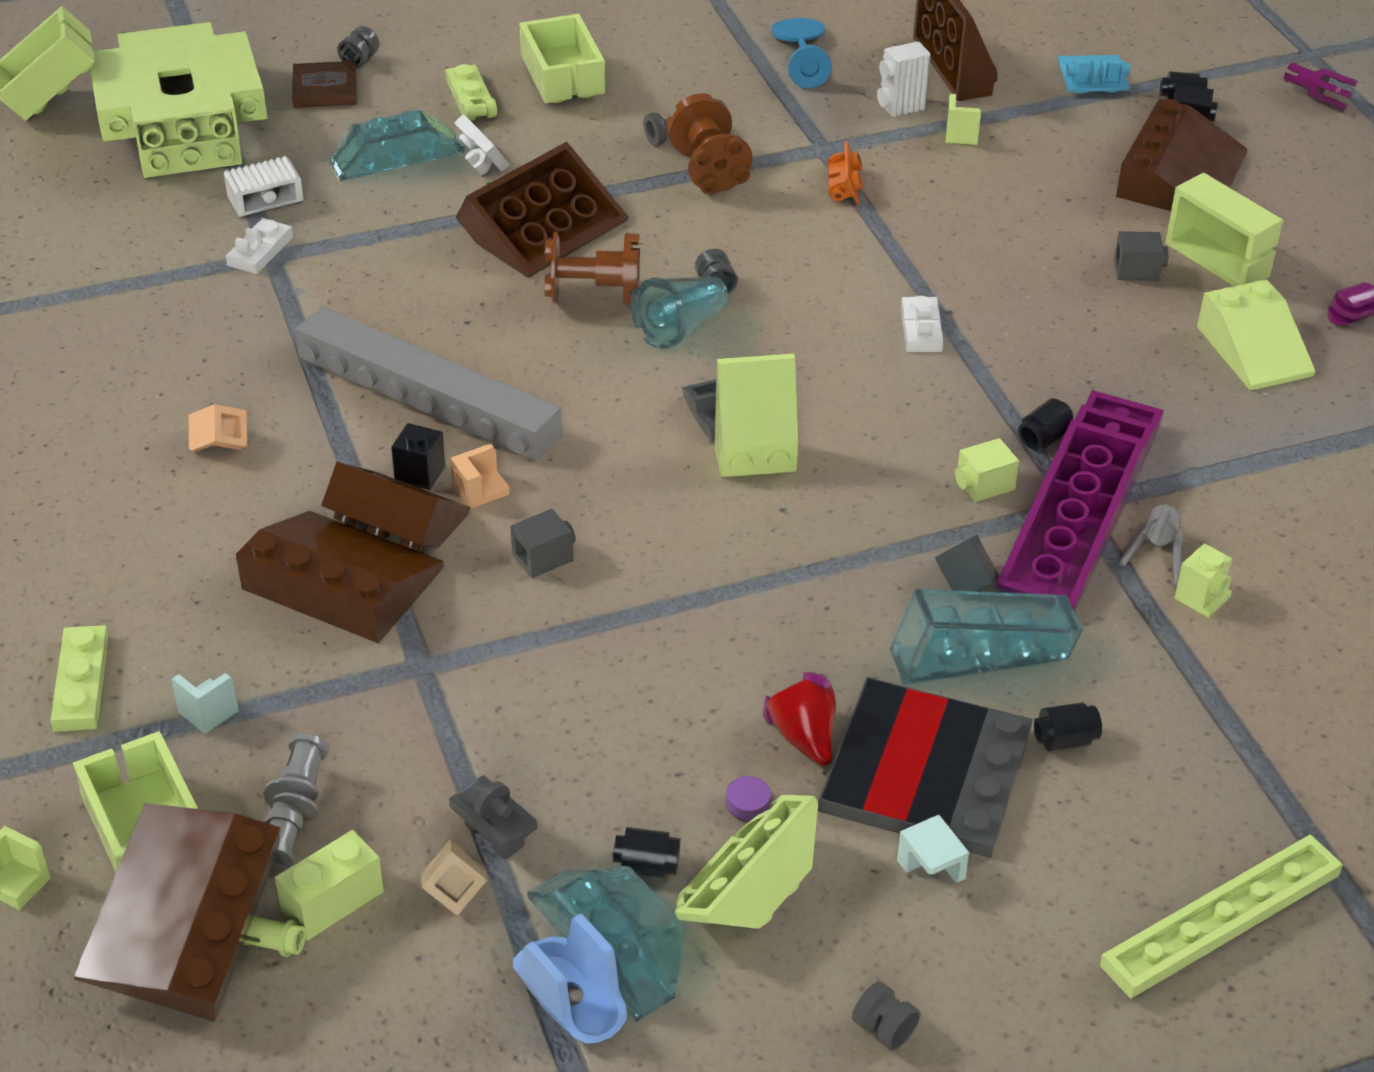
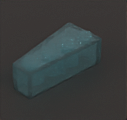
M915 589L891 644L890 651L904 685L1068 660L1083 629L1067 595Z

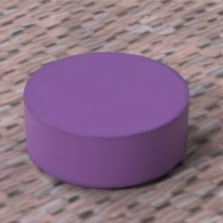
M745 776L737 778L729 784L726 791V807L734 817L751 821L755 816L770 809L771 791L763 780Z

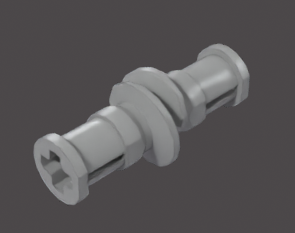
M298 733L290 738L288 745L291 752L286 767L282 769L280 777L272 779L266 784L263 792L265 801L272 808L268 812L265 823L280 827L279 849L272 868L286 869L293 864L294 853L292 849L297 835L301 832L303 820H312L318 814L319 808L313 802L319 794L318 789L315 787L317 781L316 774L320 761L325 759L328 754L329 746L320 737L312 734Z

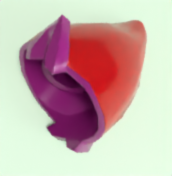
M803 672L802 681L792 684L772 697L766 695L763 716L767 724L774 723L781 735L792 746L813 762L826 766L832 761L831 737L837 708L835 693L831 685L832 683L825 675Z

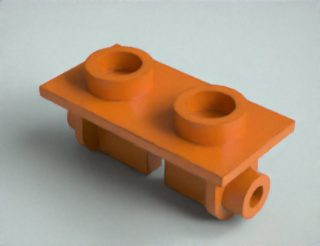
M845 141V151L833 154L828 160V176L830 178L828 179V194L835 201H842L853 196L856 205L860 204L859 190L863 189V181L859 171L863 170V165L857 151L852 152L848 141Z

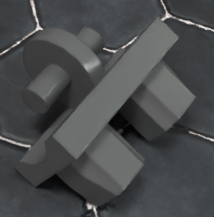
M484 775L479 777L467 791L455 794L449 798L450 808L464 819L465 825L474 833L479 832L494 845V850L503 858H509L523 848L525 844L524 838L537 829V820L510 798L509 788L500 781H490Z

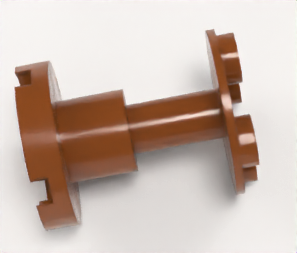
M705 93L694 94L681 100L675 106L677 111L673 114L672 118L669 115L666 130L675 149L684 155L691 156L688 172L692 182L704 194L708 195L726 191L738 184L745 183L750 177L749 169L752 165V152L747 142L739 136L730 134L732 117L724 102L720 99H714L711 95Z
M554 232L553 238L545 240V261H551V273L545 275V296L552 297L553 303H557L560 278L595 279L596 286L623 287V304L638 305L639 296L632 293V291H637V288H639L640 248H633V245L639 244L640 234L625 233L624 251L596 250V258L560 257L559 233Z

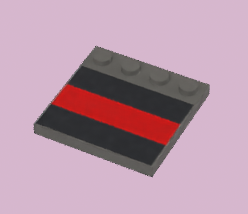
M866 677L820 795L818 812L900 833L904 829L940 815L968 852L992 858L1031 732L1033 719Z

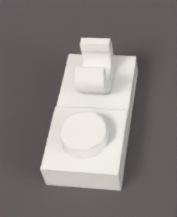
M464 114L454 122L462 132L459 139L470 150L465 159L481 176L489 171L492 163L501 172L510 165L495 145Z
M262 218L252 229L247 228L245 230L246 235L243 239L238 237L235 239V247L226 255L227 266L257 274L293 238L292 226Z
M902 297L901 314L906 352H942L943 336L937 297Z

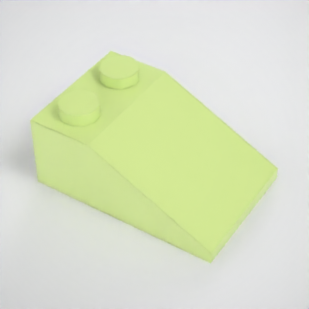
M1267 279L1204 293L1197 327L1250 391L1314 377V366L1287 302Z
M794 353L717 359L715 451L721 477L797 472L798 420Z

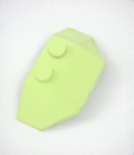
M781 795L772 802L773 807L755 816L731 836L679 893L677 908L675 909L678 920L760 929L772 919L776 909L789 895L798 889L799 883L812 869L818 801L815 796Z

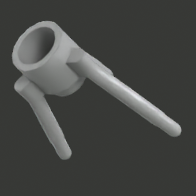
M1169 504L1159 505L1152 509L1148 522L1141 524L1138 534L1119 560V565L1125 566L1145 538H1149L1153 544L1159 546L1171 543L1174 586L1177 587L1182 566L1181 544L1184 538V534L1179 531L1181 524L1179 511Z

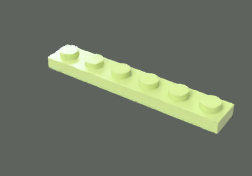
M1310 834L1103 953L1099 966L1132 999L1340 875L1343 864Z

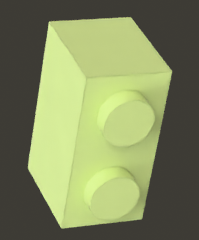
M353 829L275 877L281 913L288 920H297L299 926L305 927L307 941L384 892L380 857Z

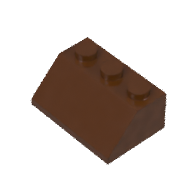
M336 461L321 504L322 507L335 511L333 518L338 521L355 526L357 520L368 524L367 532L384 538H389L390 533L401 537L399 544L417 551H422L424 545L439 548L466 518L471 508L376 471Z

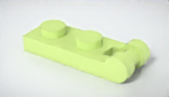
M461 64L455 68L445 69L446 81L462 115L464 114L470 121H475L476 117L486 116L487 118L497 117L495 99L491 98L476 64Z

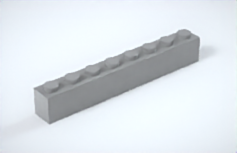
M323 306L295 328L299 358L533 461H537L562 437L560 407Z

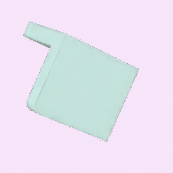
M224 673L214 681L209 678L197 687L193 686L180 674L171 679L178 713L204 734L239 711L233 678L227 673Z
M940 815L900 831L897 861L906 873L922 866L928 874H935L945 869L956 883L965 880L969 852Z

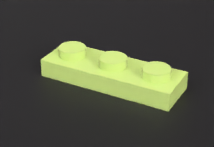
M106 625L66 627L63 630L50 720L53 732L98 729L109 639Z

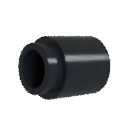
M1169 71L1167 77L1161 78L1159 95L1164 96L1165 100L1173 99L1176 84L1207 88L1208 79L1200 77V74Z
M1055 398L1048 399L1022 419V423L1018 427L1021 441L1032 450H1038L1040 447L1042 449L1047 448L1066 433L1073 419V412L1065 402Z
M1083 702L1042 708L1039 717L1034 720V734L1038 743H1043L1048 751L1087 746L1093 740L1100 739L1102 735V721L1096 706H1087Z
M626 827L624 836L616 835L613 862L621 863V873L664 878L665 874L676 875L681 838L670 837V832Z

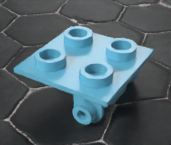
M1118 55L1057 56L1068 92L1105 91L1115 93L1118 91H1130L1126 75L1130 74V63L1119 59Z

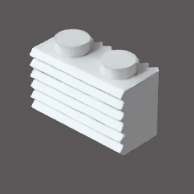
M919 41L885 48L883 50L884 60H881L879 64L882 82L881 88L877 90V98L880 106L884 107L893 117L901 116L902 114L907 115L908 112L924 111L930 53Z
M285 155L282 159L277 157L276 160H273L271 158L270 161L265 160L263 163L258 162L256 165L252 163L250 167L245 165L244 168H241L239 166L238 169L232 168L231 171L226 170L224 172L227 197L238 217L303 201L301 178L289 158Z

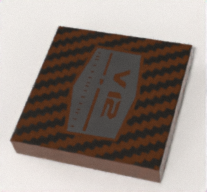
M356 61L293 64V107L357 104Z

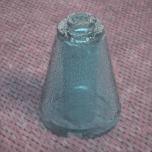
M715 276L646 279L641 282L638 289L634 290L631 297L630 308L633 323L636 329L642 328L647 336L643 338L647 344L656 349L672 348L727 306L728 290L722 280Z

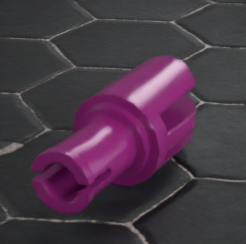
M1294 62L1290 63L1287 69L1297 73L1298 76L1287 72L1284 75L1285 82L1308 89L1311 98L1342 110L1346 109L1347 104L1322 94L1327 90L1350 99L1353 93L1328 83L1329 79L1333 78L1354 87L1358 83L1355 79L1326 68H1321L1315 72Z
M1362 282L1338 290L1332 299V306L1328 307L1327 317L1329 321L1335 325H1346L1374 315V286Z

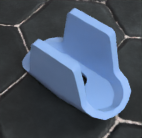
M580 913L572 918L568 939L551 936L536 942L532 941L525 945L524 949L513 958V969L543 1009L575 1039L585 1044L601 1042L611 1038L627 1019L626 1004L619 990L614 949L583 914ZM567 986L577 987L583 993V998L578 1004L570 1006Z

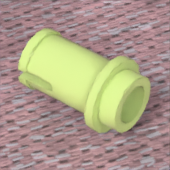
M254 915L247 933L249 937L245 938L244 944L277 950L282 957H290L292 954L298 955L302 951L306 940L305 927L299 926L297 920L289 919L284 923Z

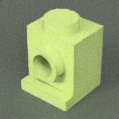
M1204 543L1182 563L1174 599L1209 618L1231 597L1232 591L1228 588L1232 578L1228 574L1232 558Z

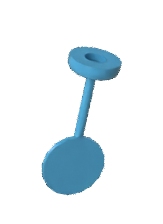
M807 18L785 19L772 25L771 33L774 37L785 41L798 42L799 48L793 52L788 63V71L792 81L801 88L808 89L819 87L825 83L832 69L830 57L824 49L806 44V41L823 36L825 34V25L817 20Z

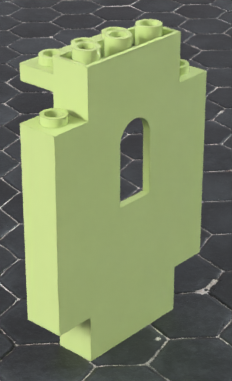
M211 22L128 32L117 34L120 48L93 51L95 61L90 71L102 141L136 137L143 178L243 164L237 123L268 119L264 90L246 31L214 35ZM191 74L194 84L192 91L181 95H168L161 91L159 78Z

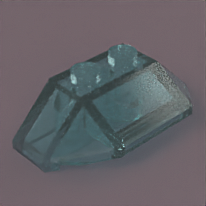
M409 110L351 123L333 152L330 164L339 180L343 181L456 155L465 151L463 144L452 129L422 110Z
M630 866L564 870L527 891L529 900L562 937L568 939L571 920L581 913L613 947L619 990L626 1004V1011L636 1022L675 998L685 926Z

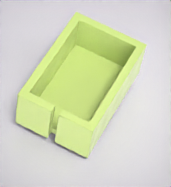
M61 6L0 59V101L25 121L33 114L41 113L50 99L56 94H63L70 86L72 80L79 74H86L92 68L95 60L93 47L91 46L90 30L65 7Z
M580 14L519 23L521 57L544 103H561L564 100L572 99V95H577L578 98H592L595 95L605 94V60Z
M1202 173L1176 187L1165 244L1229 284L1238 286L1265 280L1270 277L1276 253L1272 248L1278 245L1283 219L1206 173Z
M160 731L121 745L129 781L122 784L115 753L112 748L73 762L83 802L115 873L144 803L198 809Z

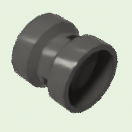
M359 26L338 44L337 53L341 61H356V68H359L369 57L378 51L380 46L379 39L370 28Z
M715 248L708 249L697 257L695 270L709 295L723 297L735 289L738 277L724 251Z
M876 982L858 1000L852 1013V1019L864 1030L872 1029L875 1031L879 1042L888 1049L896 1050L914 1032L920 1020L921 1012L908 1001L900 1002L897 1000L894 991L886 984Z

